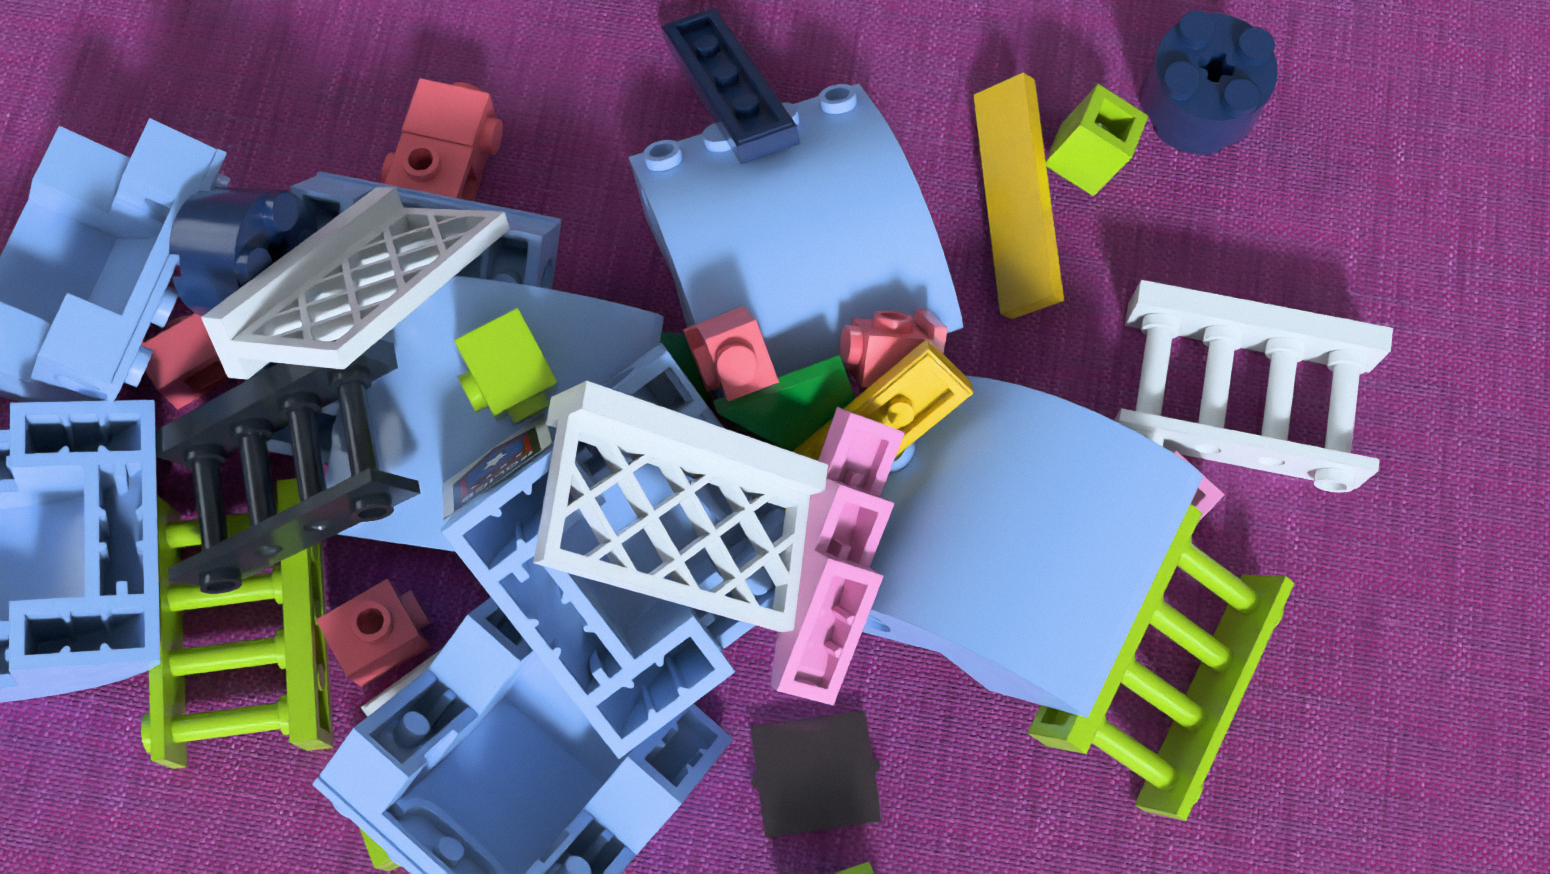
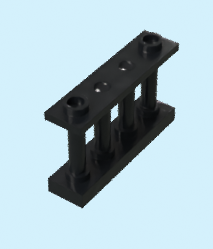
M379 339L345 369L278 363L155 431L156 457L182 463L185 468L192 470L202 552L168 568L169 581L200 586V591L207 594H220L236 590L242 586L243 579L361 522L386 518L394 512V506L421 494L418 480L380 471L366 390L371 387L372 381L398 368L393 343ZM339 399L351 477L327 489L316 416L321 413V408ZM288 426L300 503L277 514L267 442L272 439L275 432ZM240 451L250 528L229 538L220 466L226 462V458Z

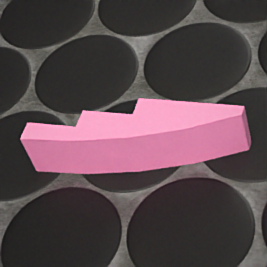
M839 407L835 411L818 460L828 464L825 491L810 495L795 626L792 631L777 632L770 684L776 691L834 705L884 575L869 567L894 506L893 502L880 495L905 433Z

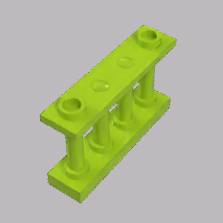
M296 478L277 480L278 502H276L278 514L300 503ZM157 496L161 664L149 670L150 712L143 715L141 722L143 746L147 753H151V761L173 769L187 767L186 742L278 729H281L283 735H289V743L306 751L334 748L328 642L316 619L326 614L322 541L282 560L281 565H275L271 573L255 574L243 579L242 586L236 590L220 594L203 593L200 591V586L169 581L168 568L181 562V547L201 544L198 519L180 521V512ZM248 512L226 515L229 538L250 528ZM275 599L278 604H283L284 629H278L275 637L184 648L183 610ZM278 663L281 669H286L287 694L280 695L276 703L186 714L184 675Z
M1191 503L1088 718L1040 705L1027 734L1047 747L1087 754L1091 744L1095 745L1146 780L1134 804L1145 812L1183 821L1187 820L1193 805L1201 796L1205 778L1270 636L1283 616L1284 606L1295 584L1287 576L1242 575L1239 579L1192 544V533L1202 512ZM1177 566L1228 603L1214 636L1207 633L1164 601V592ZM1149 624L1201 660L1186 695L1135 660V652ZM1120 683L1174 720L1158 755L1106 720V712Z

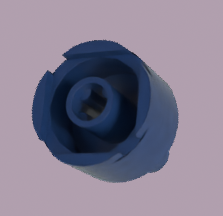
M1194 10L1182 16L1180 22L1174 25L1160 42L1141 90L1142 110L1145 114L1148 113L1151 121L1157 127L1155 133L1161 140L1185 153L1209 155L1220 152L1222 147L1229 146L1235 142L1239 143L1247 137L1272 95L1277 82L1278 67L1274 54L1275 42L1272 35L1263 28L1253 27L1239 18L1226 14Z
M215 187L210 191H198L191 195L178 211L169 238V254L179 255L182 277L172 276L175 289L183 303L194 313L200 316L205 315L317 232L319 229H317L309 208L295 194L284 190Z

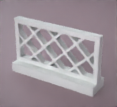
M376 187L203 315L201 319L229 378L248 380L269 362L345 369L510 230L504 211L403 208L396 187Z
M584 381L551 397L546 425L557 429L535 548L534 564L778 632L794 630L810 495L825 491L828 464L589 381ZM578 441L596 446L612 473L591 488L587 486L575 465ZM623 455L633 458V460L627 463ZM646 463L660 468L673 491L671 496L655 507H652L633 474L634 471ZM686 476L691 477V478H695V479L692 480L691 482H688ZM618 483L637 519L615 534L595 497ZM707 483L719 486L733 513L715 526L695 494L697 490ZM569 492L574 498L570 502H568ZM745 495L750 496V497H753V498L748 501L747 498L745 497ZM766 502L786 508L782 537L774 543L770 541L754 512ZM680 503L699 537L678 552L659 517ZM579 508L600 545L584 556L560 549L565 517ZM737 523H740L757 553V556L739 569L720 538L722 534ZM643 528L663 561L661 565L648 574L636 570L621 544ZM704 547L723 578V581L710 591L702 590L698 587L685 564V561ZM607 555L611 563L599 559ZM762 566L765 567L776 586L773 610L759 606L745 581ZM670 573L674 581L664 579L663 577ZM728 592H731L734 599L724 595H726Z

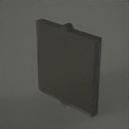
M865 711L750 727L757 773L751 779V785L754 789L759 790L765 839L882 822L875 773L880 769V762L872 758Z

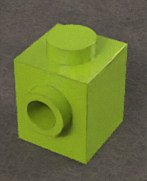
M1097 84L1060 125L1046 157V167L1094 196L1133 157L1148 115L1100 84Z
M518 308L454 340L468 368L467 371L457 375V378L476 413L489 407L496 422L510 415L514 425H517L549 408L550 400L547 395L558 390V382Z

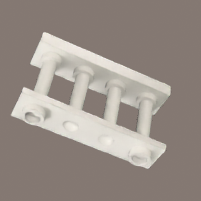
M1140 281L1128 303L1125 326L1139 328L1147 335L1136 410L1132 411L1121 408L1114 421L1138 432L1172 453L1177 451L1182 455L1314 480L1315 487L1329 492H1349L1357 489L1378 472L1379 459L1352 454L1351 449L1359 376L1364 372L1369 373L1391 351L1393 328L1156 282ZM1178 336L1201 340L1205 346L1209 347L1198 423L1161 416L1172 339ZM1240 348L1264 352L1266 357L1271 359L1261 436L1224 429L1234 350ZM1302 360L1326 364L1328 369L1333 371L1325 448L1287 441L1297 362Z

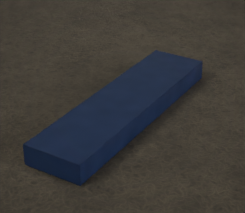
M711 8L661 26L666 46L740 164L800 144L796 123L716 8Z

